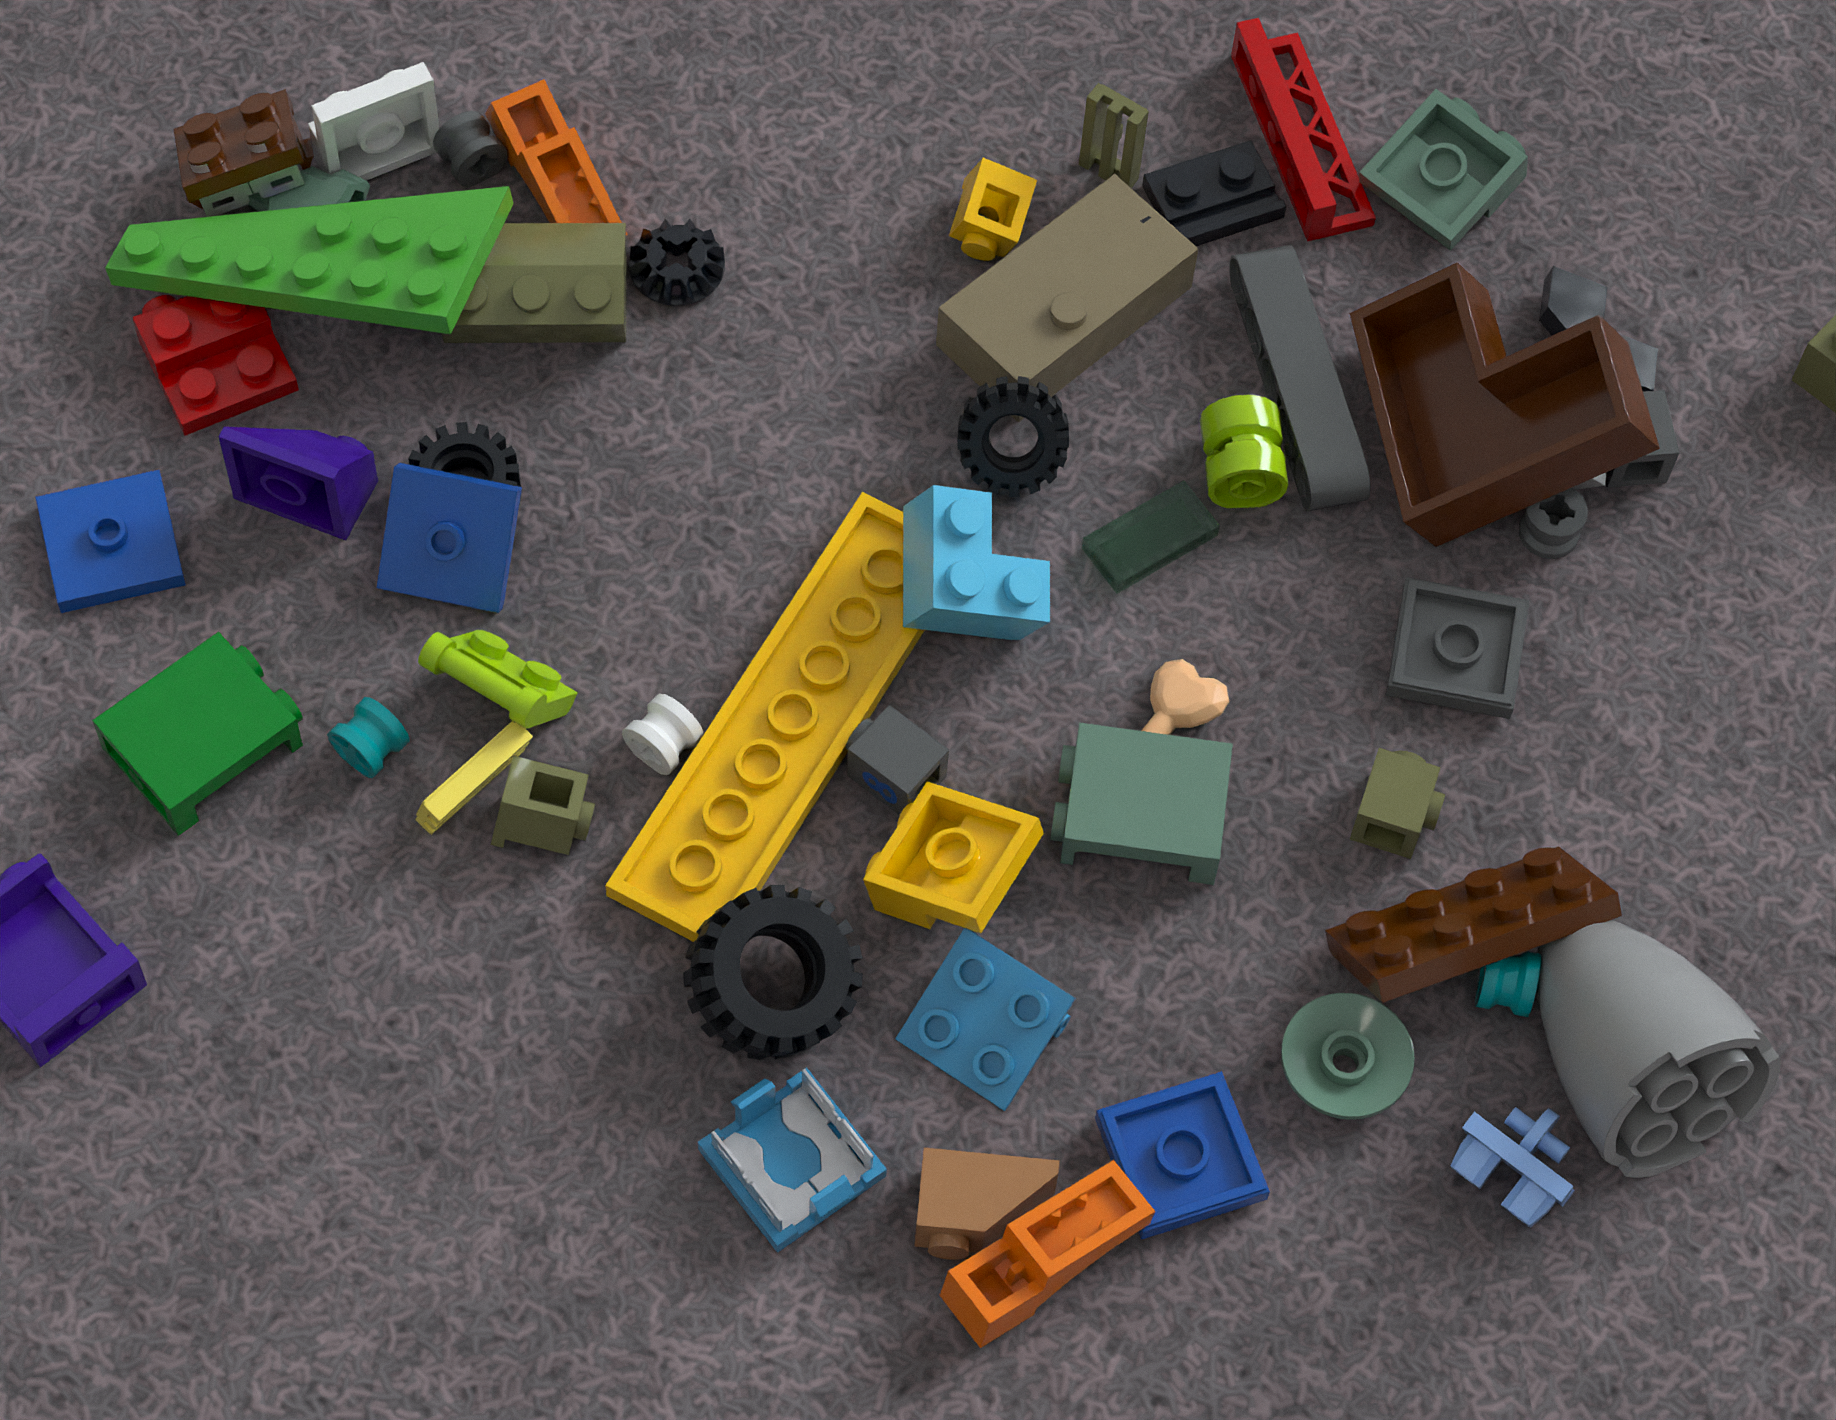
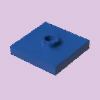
M398 463L394 466L376 588L499 613L503 609L522 487Z
M160 470L36 496L56 599L61 613L186 585Z
M1222 1071L1096 1111L1095 1120L1110 1160H1114L1155 1210L1151 1223L1138 1231L1141 1240L1268 1199L1270 1190Z

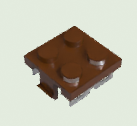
M286 89L273 94L258 93L246 98L239 106L217 114L202 113L186 121L183 126L173 129L182 188L186 194V200L204 209L207 217L217 216L248 205L250 201L248 196L252 195V191L254 194L259 192L263 198H268L305 184L297 164H300L302 170L310 168L314 153L311 138L303 140L293 117V105ZM289 175L293 178L291 181L274 187L270 184L272 181ZM233 196L235 200L215 208L212 206V203Z

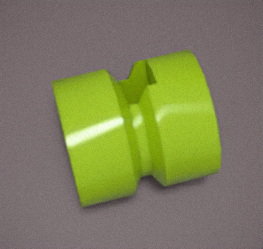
M1235 395L1222 398L1208 405L1201 413L1200 426L1203 450L1207 455L1205 472L1208 496L1211 501L1224 508H1254L1267 506L1279 500L1287 491L1288 479L1285 455L1281 450L1283 437L1280 412L1275 402L1266 397L1256 395Z

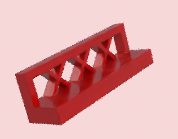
M1259 18L1237 22L1231 57L1307 242L1374 226L1375 214L1364 188L1359 182V176L1298 32L1268 39ZM1290 54L1296 69L1289 80L1284 79L1276 60V55ZM1299 79L1301 80L1303 87L1297 85ZM1293 98L1312 106L1315 115L1308 127L1303 125ZM1319 125H1320V128H1321L1323 134L1320 133V132H1318V131H1316V129H1317V127H1318ZM1312 144L1331 152L1334 162L1327 173L1323 172ZM1338 171L1341 175L1342 180L1335 177ZM1331 190L1350 198L1356 212L1334 217L1337 204Z

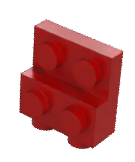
M161 295L148 301L142 308V314L132 317L139 343L184 436L299 391L297 379L273 334L271 321L264 307L190 296L176 300L171 295Z

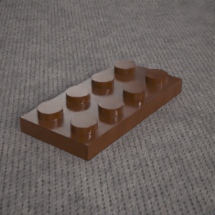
M1558 846L1556 848L1545 847L1526 853L1522 860L1497 869L1485 868L1473 871L1463 881L1438 890L1427 889L1417 891L1409 895L1405 902L1380 911L1370 910L1356 913L1350 916L1346 923L1325 930L1332 956L1375 997L1384 1003L1566 937L1586 926L1621 917L1622 913L1618 892Z

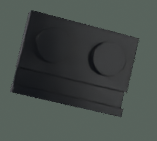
M1251 140L1144 174L1142 187L1153 208L1195 246L1282 219L1285 216L1287 207L1284 200H1279L1275 193L1276 185Z

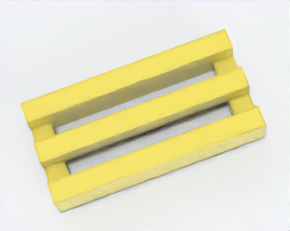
M512 721L422 802L416 813L417 817L415 820L432 835L510 765L513 756H520L533 736L526 728Z

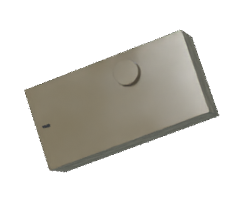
M1113 174L942 304L938 309L936 346L979 386L987 383L989 388L996 386V378L1007 376L1008 383H1017L1018 376L1029 378V385L1036 387L1038 382L1047 386L1048 395L1052 397L1192 287L1198 248L1116 174ZM1011 415L1018 423L1024 419L1021 416Z

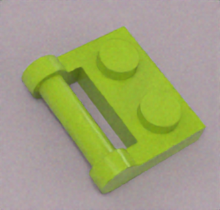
M475 630L451 638L436 632L424 644L418 658L419 665L433 674L446 673L509 711V719L526 729L567 715L578 692L560 682L562 677L556 670L540 662H525L507 651L509 645L506 641L495 634L483 630Z

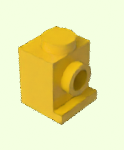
M983 157L964 178L963 192L949 237L962 241L961 250L974 259L990 261L996 255L1005 257L1019 241L1037 180Z

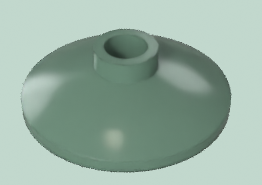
M1334 993L1312 1000L1293 1016L1283 1036L1281 1062L1289 1085L1308 1106L1330 1117L1356 1120L1382 1113L1400 1099L1408 1087L1413 1074L1414 1048L1405 1025L1388 1007L1364 995ZM1340 1055L1348 1056L1354 1060L1357 1069L1351 1073L1342 1072L1334 1067L1333 1059Z

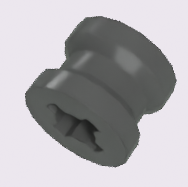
M477 111L462 112L450 118L436 132L433 140V146L438 155L444 161L452 163V175L459 184L466 187H472L498 174L508 158L507 148L498 137L489 135L490 124Z
M1570 488L1526 507L1519 523V537L1522 544L1531 553L1541 558L1557 559L1568 555L1575 549L1587 520L1588 507L1584 498L1574 488Z

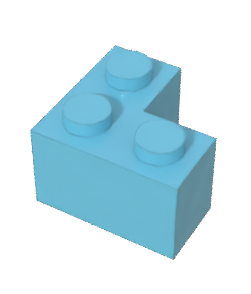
M933 485L903 506V627L1006 640H1021L1050 623V561L992 554V493Z

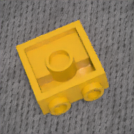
M927 781L914 802L906 805L902 810L897 828L883 850L875 853L868 863L863 881L874 910L927 929H931L936 919H940L981 934L1043 836V829L1038 817Z

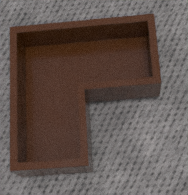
M1459 263L1452 264L1349 313L1403 522L1435 547L1660 449L1629 343L1599 314L1506 356L1489 291Z

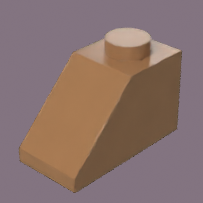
M924 1148L914 1246L928 1248L930 1255L949 1260L966 1258L969 1252L978 1253L1003 1237L1007 1224L1054 1196L1059 1174V1160Z

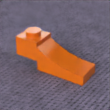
M545 79L491 102L485 115L496 137L502 141L508 150L507 160L510 166H514L521 175L549 223H622L575 127L568 128Z
M1112 1160L1007 1224L1001 1239L948 1270L940 1297L977 1345L982 1348L1032 1317L1041 1304L1071 1279L1114 1247L1151 1223L1155 1210L1117 1163Z

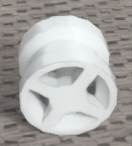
M658 694L647 705L648 714L642 720L630 722L622 731V736L626 745L635 756L656 772L668 775L678 766V755L684 749L694 748L699 743L704 732L696 718L682 704L666 694Z

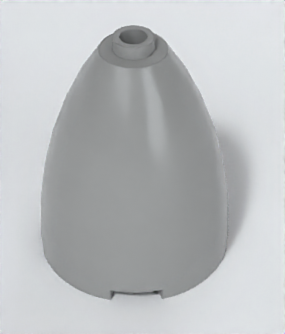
M1613 920L1586 926L1571 935L1539 946L1538 953L1541 954L1538 979L1540 1013L1549 1051L1558 1077L1579 1122L1600 1156L1611 1165L1618 1166L1625 1177L1643 1178L1655 1176L1707 1153L1700 1141L1706 1140L1720 1132L1737 1116L1741 1121L1748 1123L1765 1104L1779 1077L1781 1065L1779 1055L1773 1049L1767 1037L1741 1006L1714 980L1686 958L1654 938Z

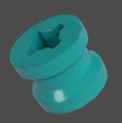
M364 697L354 707V717L348 723H338L327 734L330 744L339 756L367 778L375 777L384 768L383 759L390 752H399L410 741L409 735L400 721L386 707L370 697Z
M1526 951L1520 956L1513 955L1480 967L1475 1007L1490 1009L1497 1004L1509 1007L1514 1015L1529 1017L1537 990L1541 954Z

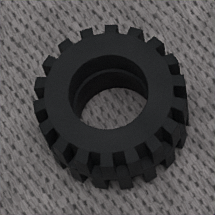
M769 885L761 891H758L757 888L746 891L716 910L711 917L705 920L696 931L699 934L697 940L688 947L685 959L691 960V965L688 970L683 972L684 987H692L694 997L687 1001L691 1013L694 1014L700 1011L706 1020V1023L700 1026L709 1038L715 1034L722 1037L724 1042L721 1047L733 1054L743 1050L748 1052L747 1058L763 1060L769 1056H775V1060L790 1057L832 1036L842 1026L840 1023L842 1018L850 1015L857 1003L851 997L854 991L862 988L863 973L854 972V963L863 958L860 945L850 947L846 939V935L854 930L847 919L837 923L831 917V913L836 907L829 901L823 899L817 904L811 901L812 891L798 887L792 892L785 891V885ZM757 936L776 938L790 946L798 955L804 969L805 984L802 996L793 1008L780 1011L765 1007L757 1002L745 988L740 973V958L744 946L752 938Z

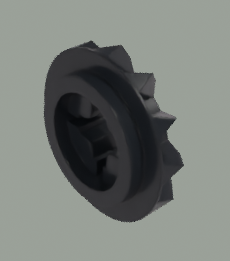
M664 219L661 226L657 229L650 231L643 228L640 240L635 246L630 247V275L638 290L655 302L671 306L693 304L709 296L722 281L725 272L724 248L720 247L715 241L711 229L702 231L695 227L691 219L685 225H671ZM671 252L675 256H680L684 252L688 253V267H683L679 263H674L670 267L666 266V253Z

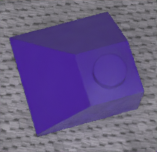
M225 426L218 436L234 499L343 540H347L378 483L373 451L368 450L364 444L348 436H338L336 438L317 430Z

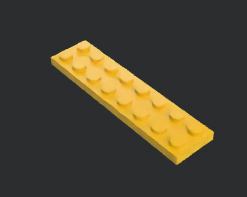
M864 492L861 493L606 883L607 897L694 942L699 936L696 931L716 910L746 891L757 888L758 891L762 889L848 752L846 744L852 732L863 720L870 718L925 631L903 627L902 511Z

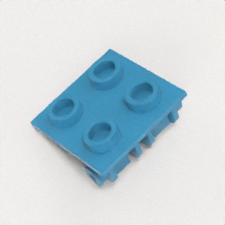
M964 928L895 1039L1005 1111L1052 1036L1055 1038L1059 1037L1067 1026L1071 1017L1067 1012L1076 998L981 936Z

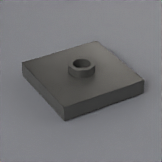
M1406 577L1402 589L1385 695L1510 719L1515 705L1530 600Z

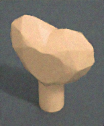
M1183 659L1165 662L1155 672L1151 684L1150 701L1155 714L1141 731L1171 735L1176 728H1193L1213 720L1223 713L1229 703L1226 685L1214 678L1199 677L1195 667Z

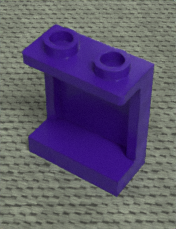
M37 854L27 862H19L12 865L0 875V1022L41 1068L146 987L147 982L138 959L122 942L117 946L58 881L46 858L42 854Z

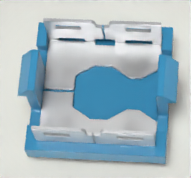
M807 1067L787 1080L786 1086L776 1093L775 1085L772 1081L765 1078L730 1101L735 1107V1121L722 1130L717 1128L698 1141L700 1153L777 1253L881 1181L887 1174L886 1167Z

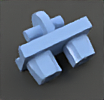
M1517 1107L1512 1110L1504 1123L1523 1137L1519 1145L1475 1111L1462 1127L1467 1136L1460 1144L1450 1165L1451 1168L1479 1189H1481L1501 1161L1519 1173L1522 1177L1501 1203V1206L1531 1228L1545 1216L1556 1202L1563 1207L1575 1192L1572 1184L1533 1156L1537 1149H1539L1559 1164L1570 1149L1569 1146L1550 1133L1560 1118V1115L1552 1109L1548 1108L1536 1122Z

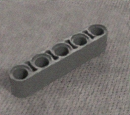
M1292 245L1231 255L1229 260L1231 287L1234 294L1240 293V295H1235V299L1249 342H1256V344L1251 345L1266 394L1272 393L1267 395V397L1275 402L1280 412L1282 444L1289 443V445L1283 447L1299 496L1306 495V497L1300 498L1303 508L1309 512L1368 500L1370 497V477L1367 462L1295 249Z

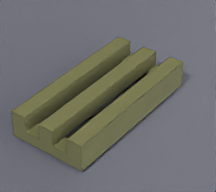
M1098 83L1086 99L1078 165L1089 170L1096 163L1099 165V177L1107 180L1113 174H1116L1132 188L1139 179L1149 111L1107 86ZM1124 113L1129 118L1127 120L1121 161L1117 159L1118 143L1123 133V124L1121 122Z

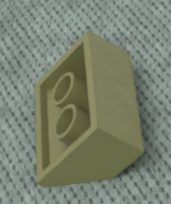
M504 223L452 333H441L444 343L626 342V223Z

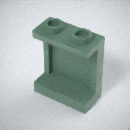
M1079 723L1076 746L1063 745L1058 783L1070 784L1068 803L1055 802L1050 838L1053 841L1063 842L1060 863L1073 865L1075 852H1088L1190 867L1188 882L1214 885L1221 855L1233 744Z

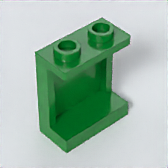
M220 632L211 636L92 720L102 749L178 836L199 822L195 805L280 744L284 743L292 753L303 746L298 723L303 720V717L295 702L281 688L273 693L262 681L261 678L264 676L263 670L251 652L243 645L234 649Z

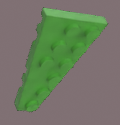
M504 186L133 224L128 226L105 269L111 285L451 334L514 202L510 187Z

